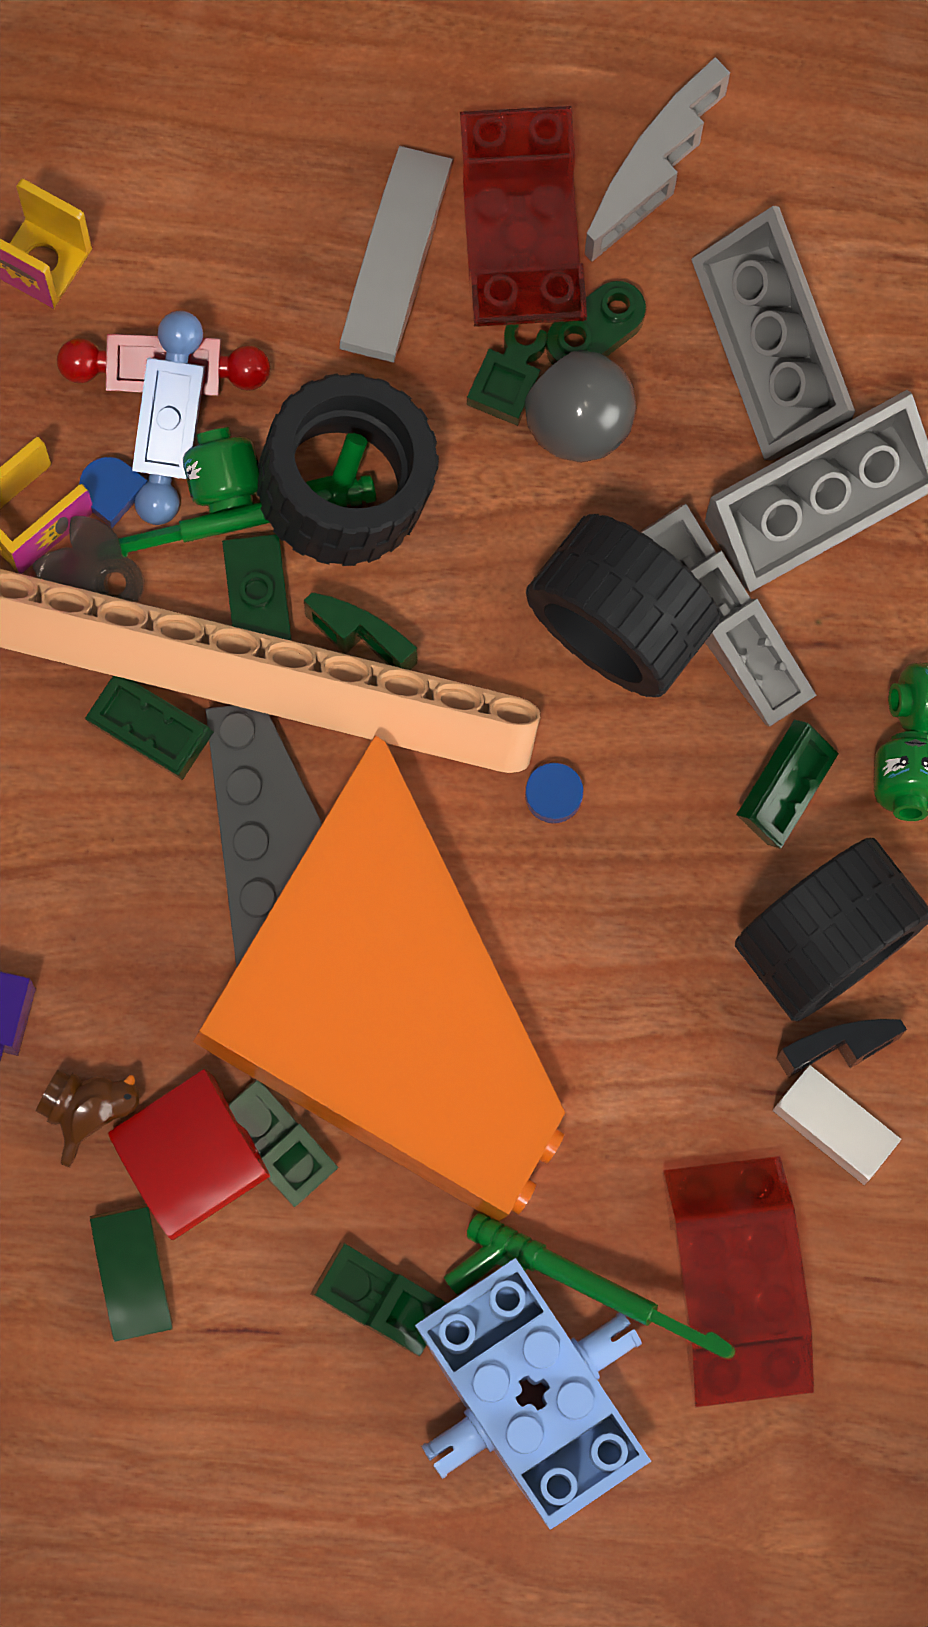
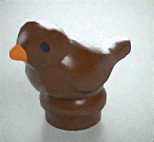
M57 1070L45 1090L36 1112L47 1117L48 1123L60 1124L64 1137L61 1164L70 1168L81 1142L111 1121L126 1117L135 1111L139 1104L140 1095L135 1086V1078L131 1074L124 1080L114 1082L105 1077H91L82 1081L74 1073L69 1076Z

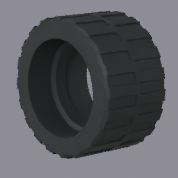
M338 373L325 375L323 379L311 380L302 385L298 392L294 395L291 394L282 403L279 414H275L258 463L257 496L260 497L262 505L260 509L265 520H268L274 528L273 532L281 541H286L293 547L292 550L302 556L307 555L316 559V562L328 565L335 563L342 564V566H356V563L366 561L370 563L380 559L383 554L389 551L392 552L399 547L404 537L410 535L420 517L434 486V477L438 470L437 440L434 431H431L428 425V418L422 409H418L411 401L412 398L402 390L399 391L390 386V383L379 378L365 377L364 374L351 373L350 375H338ZM321 434H359L365 437L369 443L374 445L387 458L396 476L397 491L388 501L369 508H346L333 504L317 495L306 484L295 462L296 449L306 440Z
M588 514L583 516L526 588L527 602L534 611L535 616L566 649L606 679L630 692H635L645 697H661L667 692L719 625L718 622L720 621L716 602L702 582L685 565L644 533L606 515Z
M866 838L820 866L771 904L736 938L735 948L792 1021H800L841 995L916 936L928 924V905L875 838Z

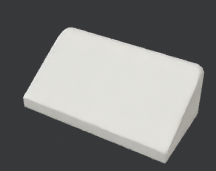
M809 1065L773 1109L778 1116L863 1185L872 1178L902 1140L811 1065Z

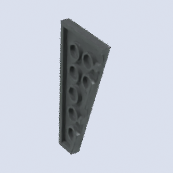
M233 705L206 709L208 727L214 732L209 742L237 968L321 827L322 822L269 714Z

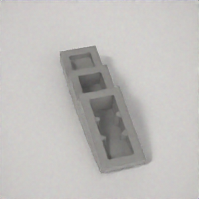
M716 57L673 96L639 137L611 181L587 232L585 255L591 262L674 194L678 172L673 166L700 145L704 121L700 116L726 96L730 72Z
M399 146L368 241L339 349L394 363L420 285L422 267L436 228L437 214L451 174L453 159Z
M687 504L678 506L640 531L669 551L678 561L685 565L702 582L716 602L717 610L720 614L719 625L705 643L766 726L770 727L817 696L758 599H751L722 551L715 552Z

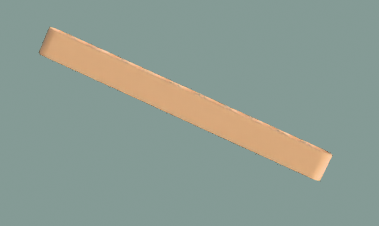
M0 569V648L371 740L376 735L387 744L500 772H520L525 770L530 764L540 720V711L536 705L523 698Z

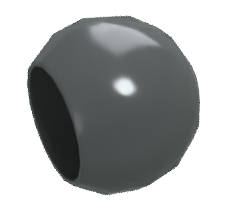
M585 350L573 351L557 361L537 380L525 398L527 427L538 445L555 457L579 463L604 458L616 450L630 434L637 408L634 387L623 368L605 355Z

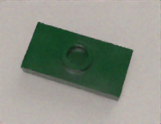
M275 534L223 540L232 626L291 641L279 537Z
M112 676L85 717V720L92 726L181 780L185 778L214 733L210 727L134 681L117 676Z
M794 719L736 815L767 845L781 849L839 753L809 723Z

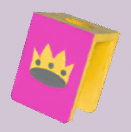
M21 178L16 188L25 220L10 243L0 239V279L54 309L92 250L85 216L78 208ZM36 247H49L57 253L58 263L50 271V267L47 264L29 255V252Z
M39 437L34 438L0 467V509L50 467L51 462L45 443ZM83 484L78 485L13 541L0 529V554L17 573L22 574L93 513L91 509L92 501L86 487Z

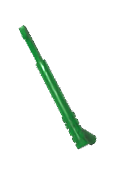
M348 433L333 475L310 480L306 484L317 495L338 506L347 508V505L351 507L362 505L363 501L366 504L375 502L377 496L372 476L364 475L360 476L359 480L356 479L368 444L367 439L356 433ZM260 502L179 521V525L101 542L97 545L96 550L101 560L122 559L127 557L128 552L180 540L186 543L270 522L265 520L260 509L262 506Z
M483 1213L476 1214L467 1229V1238L476 1244L479 1243L482 1247L444 1276L450 1288L457 1295H460L495 1266L500 1265L503 1267L516 1258L525 1272L527 1269L532 1272L536 1270L646 1326L653 1322L725 1359H730L735 1354L734 1347L716 1333L708 1332L704 1335L658 1312V1305L546 1249L545 1244L532 1240L531 1237L518 1233L517 1230L505 1226L503 1223L491 1219Z

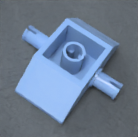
M515 1258L415 1325L467 1409L464 1411L466 1418L429 1443L421 1445L429 1460H432L448 1448L453 1449L451 1453L433 1464L442 1479L445 1478L448 1473L485 1448L489 1452L494 1450L514 1482L549 1530H551L651 1462L597 1381L600 1378L598 1374L600 1370L634 1347L642 1345V1341L635 1329L617 1341H611V1338L631 1324L625 1315L619 1312L610 1321L577 1342L575 1338L570 1340ZM528 1380L532 1385L542 1383L547 1390L542 1397L545 1407L537 1410L532 1404L521 1407L516 1400L522 1393L519 1383Z

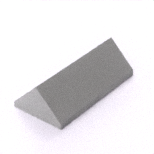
M772 206L691 259L764 460H774L789 455L851 421L855 412L780 207Z
M908 390L903 391L710 498L705 523L745 589L749 592L758 589L928 494V439L913 394Z

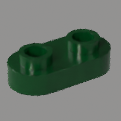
M608 282L558 318L551 325L547 334L546 353L551 364L554 365L561 358L576 350L596 352L607 357L635 336L643 325L646 311L645 300L641 292L627 282ZM613 301H621L626 304L628 310L624 313L616 314L608 308V305ZM570 334H579L584 338L585 342L581 346L572 347L565 342V338Z

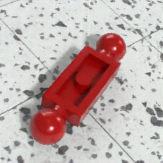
M107 334V351L99 350L94 343L87 339L75 338L67 341L58 352L57 366L62 376L73 383H86L94 379L98 373H106V391L143 392L147 358L165 360L166 351L160 345L157 335ZM203 338L199 348L189 355L188 363L205 366L201 395H220V378L229 379L235 387L241 390L251 391L263 386L270 375L271 368L267 355L255 346H241L235 349L229 356H221L222 338Z

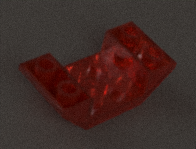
M572 106L460 112L463 204L469 293L474 327L587 321L583 263H580L573 176L575 146Z
M776 1156L663 1170L670 1230H675L687 1325L704 1335L708 1332H714L735 1349L734 1356L730 1359H725L690 1341V1345L687 1347L695 1408L814 1393L812 1326L795 1208L781 1157Z

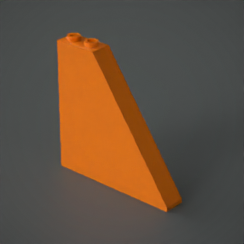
M375 735L193 1042L480 1213L489 1216L491 1219L501 1221L511 1211L519 1215L530 1200L537 1184L529 1180L539 1160L548 1164L560 1146L565 1133L558 1130L557 1127L564 1117L565 1111L386 742Z

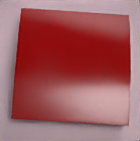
M205 1069L108 1132L136 1188L167 1237L171 1240H175L270 1177L248 1131L236 1121L215 1077Z

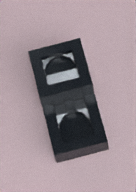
M875 1019L841 1024L792 1043L783 1048L776 1059L788 1078L837 1049L848 1066L852 1068L899 1040L907 1029L901 1019Z

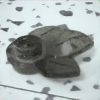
M73 516L71 518L69 534L72 547L52 551L33 563V570L39 579L136 603L140 600L144 591L143 573L133 560L122 555L117 534L108 525L90 517ZM116 572L122 574L126 580L124 591L118 595L113 594L107 585L108 578Z

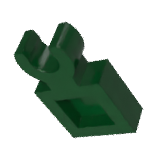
M513 318L507 324L504 332L505 353L501 354L488 349L468 393L466 405L518 426L525 412V398L540 378L541 370L528 365V363L536 361L544 353L547 332L540 329L536 340L532 344L522 345L515 339L519 331L520 321Z

